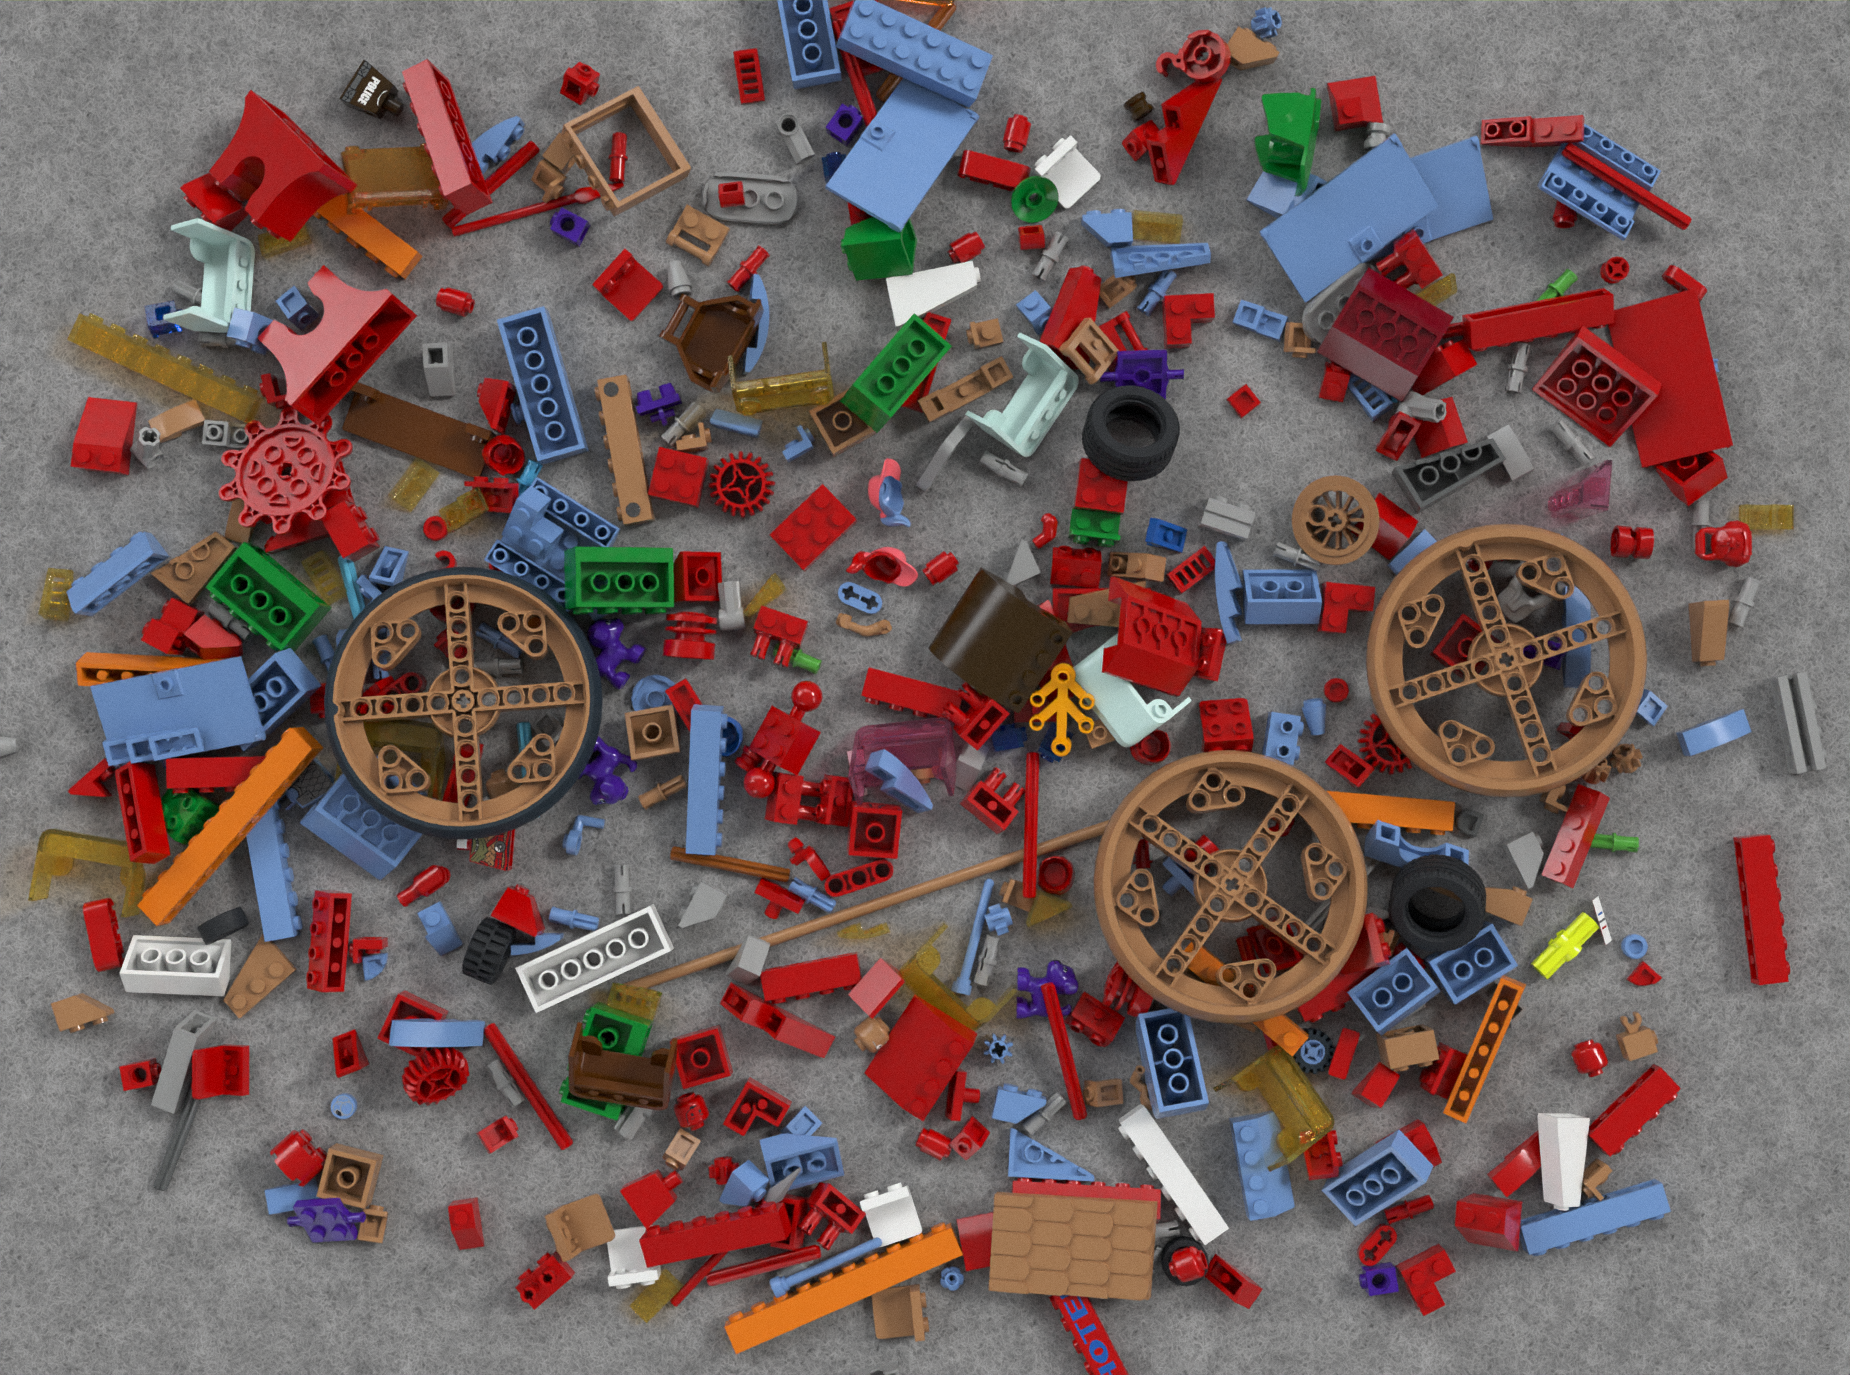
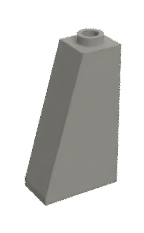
M193 1010L174 1028L152 1099V1106L158 1107L163 1112L174 1114L183 1105L192 1083V1053L195 1049L206 1047L217 1018Z

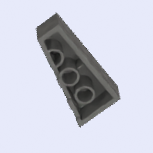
M1492 438L1458 450L1444 452L1434 457L1396 466L1392 471V475L1412 508L1418 514L1498 468L1506 458Z

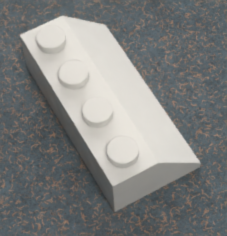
M133 935L120 971L125 991L224 996L230 977L231 939H221L205 945L202 938Z

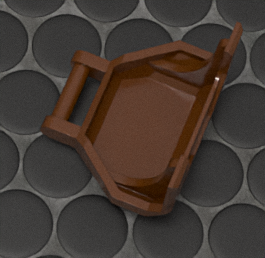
M682 293L676 311L666 329L662 330L659 334V337L677 347L692 383L711 393L717 394L732 376L757 330L764 312L760 299H757L754 304L739 295L698 302ZM690 307L695 312L679 339L673 335L687 309Z

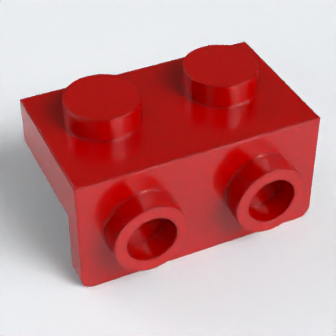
M473 476V481H464V486L472 487V510L511 513L518 498L519 483H509V478H494V482H489L488 477Z
M1053 547L1050 584L1099 588L1102 565L1101 551L1094 548Z
M824 774V779L821 780L819 787L821 801L816 808L817 823L848 827L854 790L852 778Z
M1330 1122L1324 1123V1129L1300 1132L1309 1181L1338 1177L1339 1167H1343L1341 1153L1335 1150V1145H1338L1336 1130H1331Z

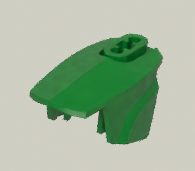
M1311 88L1309 95L1301 93L1263 94L1261 97L1269 134L1256 136L1254 139L1260 166L1266 173L1296 182V197L1301 196L1306 191L1313 162L1321 110V98H1316V88Z

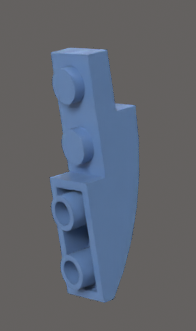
M518 116L493 126L472 143L482 174L489 167V159L496 164L500 160L504 161L510 154L511 149L509 147L514 140L518 141L523 135V126L525 124Z

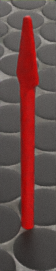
M623 182L608 184L612 192L624 187ZM591 186L577 189L573 194L562 196L558 199H551L547 203L533 204L451 227L454 237L570 204H586L601 196L597 189L593 190Z

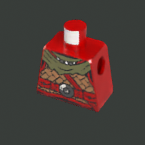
M515 829L485 838L457 839V850L470 851V862L504 871L512 870Z

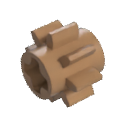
M1620 744L1611 751L1613 758L1610 759L1613 768L1617 767L1620 774L1622 772L1632 773L1638 767H1641L1639 760L1643 757L1640 749H1635L1634 744Z
M1605 758L1592 770L1584 774L1582 778L1589 784H1598L1600 781L1605 783L1612 767L1607 765Z

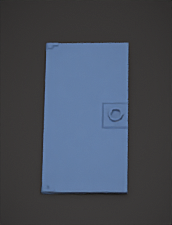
M903 78L829 180L825 189L887 224L889 228L896 232H901L980 117L969 108L966 109L940 94Z
M1392 134L1274 222L1263 228L1259 233L1306 303L1439 205L1403 148L1396 134Z
M1477 136L1410 158L1439 206L1361 263L1393 253L1395 247L1392 242L1412 228H1414L1422 242L1426 243L1433 239L1493 220L1481 158V148Z
M241 656L90 686L106 740L199 726L204 751L264 741L266 739ZM152 759V760H147V761H142V762H140V763L151 762V761H154V759ZM126 763L117 764L113 766L115 768H120Z

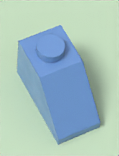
M747 1160L731 1173L719 1201L723 1204L748 1206L754 1200L758 1202L767 1192L765 1188L769 1179L750 1160Z

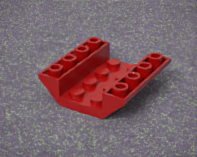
M1114 576L1110 577L1108 601L1121 605L1117 645L1104 648L1102 673L1174 697L1180 696L1198 670L1202 621L1190 606L1183 601Z

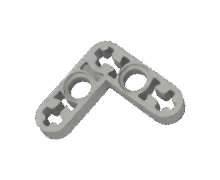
M965 416L945 439L917 482L916 486L925 493L932 486L953 452L976 425L969 417Z

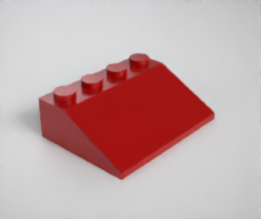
M1582 325L1540 377L1532 390L1611 447L1658 396L1662 383Z
M914 994L889 1033V1040L878 1050L864 1074L902 1109L924 1121L974 1045L977 1033Z

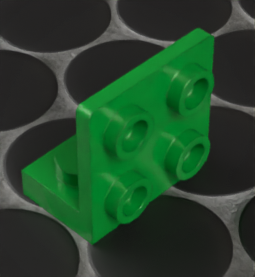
M1072 508L1068 538H1073V543L1087 545L1089 541L1098 542L1097 546L1112 548L1114 544L1120 541L1121 536L1118 535L1121 515Z
M169 788L161 798L166 832L173 840L189 846V840L195 835L200 834L204 829V823L211 817H215L220 811L219 804L203 798L194 788H188V793H173V788Z

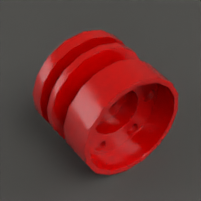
M680 611L674 614H666L665 620L676 622V627L665 626L666 631L675 633V638L664 640L663 656L714 660L715 644L705 641V636L716 634V630L706 629V624L716 625L717 618L697 612Z
M1116 961V964L1108 974L1104 986L1102 1005L1110 1007L1114 998H1116L1114 1010L1118 1011L1125 1001L1128 1003L1127 1014L1137 1018L1138 1014L1148 1012L1153 997L1143 991Z

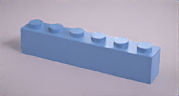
M694 704L691 710L686 854L715 855L717 848L722 847L723 834L718 833L719 824H723L724 810L719 809L720 800H724L725 786L720 785L721 777L725 776L726 763L721 762L722 753H726L727 738H722L723 729H727L728 714H723L724 706Z
M278 800L246 836L265 942L300 935L299 930H302L301 917L296 914L295 906L298 905L297 893L292 891L291 882L294 881V874L292 868L288 867L287 863L290 851L288 844L284 843L283 840L285 823L279 817L278 809H281V804Z
M1653 1179L1602 1195L1604 1197L1602 1201L1591 1198L1581 1201L1580 1207H1569L1568 1211L1554 1209L1522 1219L1519 1237L1523 1250L1529 1255L1539 1256L1545 1254L1547 1249L1554 1247L1556 1249L1566 1248L1573 1241H1589L1596 1234H1612L1619 1227L1638 1226L1642 1220L1661 1219L1665 1213L1671 1212L1663 1184Z

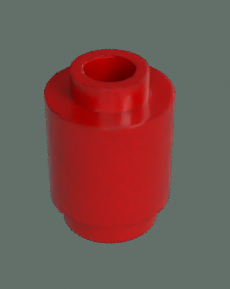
M1014 114L1013 117L1008 118L1002 141L1005 150L1022 153L1023 148L1026 147L1031 129V123L1027 121L1028 118L1026 116Z
M976 231L971 234L968 232L950 243V250L947 253L954 264L957 262L964 263L981 254V250L985 249V245Z
M450 287L446 289L441 288L438 291L436 306L440 307L442 311L466 317L474 309L475 300L472 299L471 293Z
M943 551L926 563V567L922 569V572L934 586L936 583L941 584L957 572L956 566L959 562L951 552L946 554Z
M923 1128L915 1143V1146L920 1148L919 1151L940 1161L943 1157L948 1158L952 1147L949 1145L951 1138L931 1128L929 1130Z

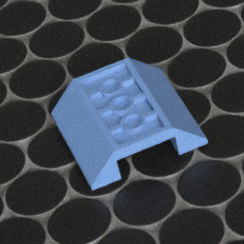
M1584 124V142L1572 143L1647 191L1651 190L1661 172L1656 167ZM1561 143V146L1557 149L1537 185L1538 188L1624 241L1635 222L1632 218L1639 203L1562 156V151L1568 143Z
M536 477L531 486L551 498L544 517L564 529L557 547L542 561L503 536L501 540L497 539L484 560L504 573L516 576L535 585L549 594L565 609L564 550L573 547H613L620 529Z
M343 773L319 803H315L300 821V824L378 880H381L396 868L422 836V833L407 829L376 811L357 793ZM397 776L388 778L386 783L388 789H395L399 785ZM412 782V785H413L414 787H419V786H417L415 783ZM427 792L419 793L425 797L435 799Z

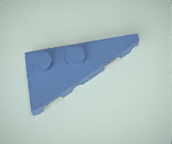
M1010 1128L1008 1177L1094 1182L1093 1174L1018 1130Z

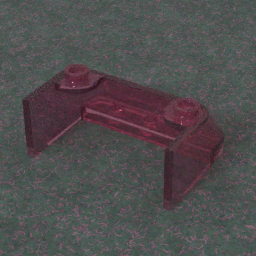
M932 718L867 725L857 730L848 773V779L857 805H862L865 788L877 787L883 782L865 771L870 754L882 749L887 750L898 758L909 770L932 768L933 776L938 780H944L948 795L954 796L957 766L953 730L948 719Z

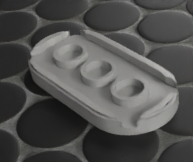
M719 172L713 175L704 184L702 189V203L707 212L715 219L725 222L781 225L791 220L799 206L798 192L790 181L781 176ZM742 181L745 205L721 208L718 185Z
M1365 263L1358 264L1322 290L1308 303L1302 315V324L1305 335L1312 342L1322 344L1367 269L1371 268L1381 274L1377 267Z

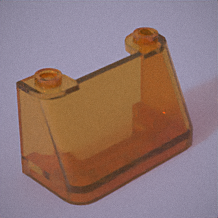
M422 143L417 147L360 149L359 146L345 147V151L340 153L341 169L358 185L351 193L344 194L347 215L359 214V209H364L365 206H367V211H372L373 207L422 205V208H427L428 203H430V205H433L434 210L446 209L449 200H445L440 194L438 186L441 184L432 171L431 165L433 161L425 151L424 144L426 143Z

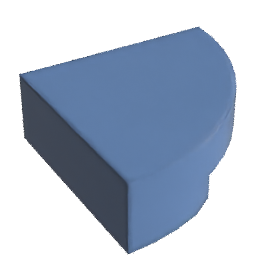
M388 953L362 956L365 981L378 976L383 971L387 963Z

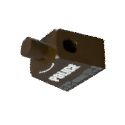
M366 60L362 61L339 98L346 106L380 120L386 111L398 117L404 108V104L395 99L399 92L398 89Z

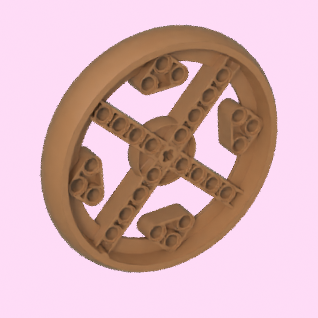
M1493 524L1469 528L1433 543L1417 554L1394 577L1384 592L1370 625L1366 651V670L1370 695L1385 730L1397 747L1420 769L1449 786L1469 793L1491 797H1524L1560 788L1580 778L1603 761L1619 744L1637 713L1643 695L1647 671V650L1642 622L1631 596L1617 575L1593 552L1572 539L1543 528L1521 524ZM1504 559L1525 561L1516 570V579L1519 583L1557 601L1570 597L1574 592L1575 585L1586 596L1599 617L1535 638L1527 629L1505 622L1484 562ZM1548 559H1555L1559 563V569L1556 572L1548 570L1546 565ZM1468 560L1477 562L1479 567L1477 572L1471 573L1467 571L1465 564ZM1524 567H1530L1534 570L1535 576L1532 580H1527L1523 577L1522 570ZM1460 570L1481 632L1470 645L1467 661L1405 682L1402 664L1404 640L1407 646L1412 649H1420L1426 645L1445 607L1442 597L1436 594H1427L1442 580ZM1557 582H1562L1567 586V593L1565 595L1556 593L1555 585ZM1481 583L1487 588L1485 596L1475 594V584ZM1432 599L1438 602L1439 609L1437 612L1431 613L1426 609V602ZM1484 607L1494 609L1495 617L1492 620H1487L1483 617L1482 610ZM1404 608L1414 610L1415 618L1412 621L1403 619L1402 610ZM1599 621H1604L1608 625V632L1604 635L1600 634L1596 629ZM1575 629H1579L1584 633V640L1581 643L1575 642L1572 638V632ZM1493 630L1502 632L1503 641L1497 644L1491 640L1490 635ZM1411 632H1421L1423 642L1421 644L1412 643L1410 640ZM1550 637L1559 640L1560 647L1557 651L1549 649L1547 642ZM1607 638L1609 649L1608 678L1605 674L1598 671L1585 675L1566 712V719L1571 725L1584 727L1568 742L1551 751L1530 692V688L1541 675L1543 659ZM1530 645L1536 650V655L1533 659H1528L1524 656L1523 649L1525 646ZM1501 654L1511 657V662L1508 663L1509 667H1506L1505 664H1500ZM1481 661L1487 665L1488 670L1485 675L1476 673L1475 664ZM1457 669L1463 673L1464 678L1461 683H1454L1451 680L1450 675L1453 670ZM1592 676L1598 677L1601 681V687L1598 690H1593L1589 686V679ZM1432 677L1440 682L1439 689L1434 692L1430 691L1426 685L1427 680ZM1510 677H1516L1520 681L1518 690L1513 691L1508 688L1507 681ZM1472 683H1476L1479 688L1488 694L1505 697L1526 760L1508 762L1486 760L1485 758L1491 756L1494 752L1495 745L1493 740L1453 720L1441 723L1437 730V736L1424 723L1412 703ZM1405 686H1412L1416 690V695L1413 699L1409 700L1403 696L1402 691ZM1520 700L1528 704V711L1524 715L1516 711V704ZM1601 700H1605L1609 704L1610 708L1606 714L1598 711L1597 705ZM1576 708H1581L1585 712V719L1582 722H1577L1573 718V711ZM1448 724L1456 728V735L1452 739L1446 738L1443 734V729ZM1528 724L1534 725L1537 729V733L1533 738H1528L1524 734V728ZM1479 740L1486 741L1489 746L1485 754H1479L1476 751L1475 746ZM1455 748H1460L1464 751L1465 756L1461 762H1455L1452 759L1451 754ZM1536 748H1541L1545 752V758L1541 762H1537L1533 758L1532 754Z
M1216 750L1186 756L1164 765L1138 783L1116 808L1104 830L1095 860L1093 879L1094 900L1102 933L1111 952L1127 975L1143 991L1172 1010L1192 1018L1224 1024H1245L1268 1020L1297 1009L1313 999L1330 984L1348 961L1362 930L1367 907L1368 887L1364 856L1356 833L1337 802L1315 780L1297 768L1270 756L1238 750ZM1207 777H1215L1218 780V787H1209L1206 782ZM1242 787L1259 790L1277 798V801L1241 850L1221 849L1209 854L1157 816L1169 804L1187 794L1189 795L1186 799V807L1193 814L1237 808L1245 799V791ZM1227 792H1236L1238 794V802H1230L1227 799ZM1193 796L1202 797L1204 806L1201 808L1194 806L1192 803ZM1283 800H1288L1292 803V812L1283 810ZM1297 813L1310 826L1320 844L1312 843L1301 852V863L1308 897L1314 902H1322L1330 897L1327 919L1320 934L1266 896L1267 878L1260 865ZM1268 820H1274L1278 823L1279 829L1277 832H1272L1268 829ZM1152 821L1155 824V831L1152 833L1146 832L1143 828V822ZM1164 836H1173L1176 841L1175 847H1167L1163 842ZM1141 837L1194 875L1193 889L1195 898L1200 906L1163 959L1150 946L1140 930V927L1149 928L1153 926L1159 918L1152 874L1146 869H1138L1130 876L1134 852ZM1254 840H1261L1264 843L1265 849L1263 852H1258L1254 849ZM1310 849H1314L1319 853V860L1317 862L1309 858L1308 852ZM1185 850H1191L1195 853L1196 859L1194 862L1185 860ZM1241 859H1245L1250 863L1249 872H1244L1239 868V861ZM1208 864L1215 867L1216 875L1214 877H1209L1205 874V865ZM1330 864H1335L1339 867V876L1330 874ZM1136 875H1143L1146 878V887H1138L1135 884L1134 878ZM1232 880L1235 883L1234 887L1236 889L1228 891L1225 881L1229 882ZM1316 884H1322L1325 887L1326 893L1324 896H1319L1315 893ZM1247 894H1252L1256 897L1257 903L1255 907H1250L1246 904L1245 896ZM1122 895H1128L1132 898L1133 903L1131 907L1125 908L1121 905L1120 897ZM1212 899H1217L1221 902L1222 909L1220 912H1215L1211 909L1210 902ZM1267 909H1273L1276 912L1277 919L1275 922H1271L1266 918L1265 912ZM1142 910H1149L1152 913L1153 919L1151 922L1146 923L1142 921L1140 917ZM1252 917L1304 955V958L1294 967L1274 978L1276 966L1269 959L1243 961L1221 966L1215 974V979L1220 986L1202 983L1182 974L1220 921L1236 923ZM1198 919H1203L1207 922L1208 929L1206 932H1200L1196 929V921ZM1288 924L1296 926L1297 935L1295 937L1287 934L1286 926ZM1309 938L1314 939L1318 944L1315 952L1307 948ZM1188 939L1193 943L1192 952L1187 953L1182 950V940ZM1173 959L1178 962L1179 970L1176 973H1171L1167 969L1168 960ZM1259 964H1264L1268 967L1269 974L1267 977H1261L1258 974L1257 968ZM1225 969L1231 970L1234 974V980L1231 983L1224 981L1222 977ZM1245 984H1250L1254 987L1255 993L1252 998L1244 995L1243 987Z

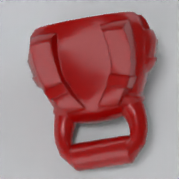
M1738 520L1729 521L1721 527L1702 528L1695 534V554L1705 561L1719 560L1729 567H1740L1748 563L1752 555V531H1750L1748 524ZM1705 534L1712 535V553L1705 555Z

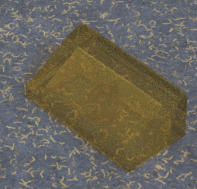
M1134 210L1132 224L1133 239L1180 243L1183 217L1181 214Z
M306 223L291 242L283 237L278 240L269 232L258 235L260 251L266 259L312 243Z
M1450 273L1418 293L1417 296L1434 306L1438 305L1457 293L1455 274Z
M416 457L388 496L412 512L440 473L422 459Z

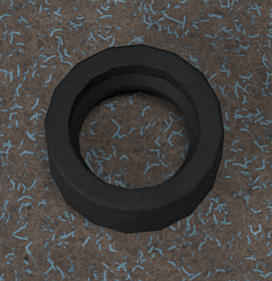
M236 907L204 922L197 929L205 945H209L243 929L249 922L242 908Z
M1187 1236L1173 1238L1165 1245L1161 1254L1162 1268L1168 1279L1177 1285L1186 1287L1195 1285L1203 1280L1208 1272V1268L1205 1270L1202 1278L1181 1282L1177 1276H1172L1169 1269V1262L1175 1250L1181 1247L1194 1246L1198 1250L1203 1251L1209 1266L1208 1255L1199 1241L1196 1242L1194 1238Z

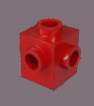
M578 62L573 68L569 67L564 73L560 94L582 105L589 97L593 98L597 94L600 87L598 84L600 73L593 70L589 65Z

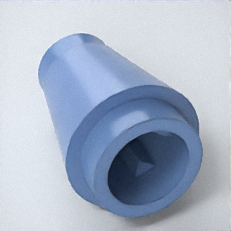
M1313 698L1303 701L1302 711L1310 734H1324L1326 704L1323 703V699Z

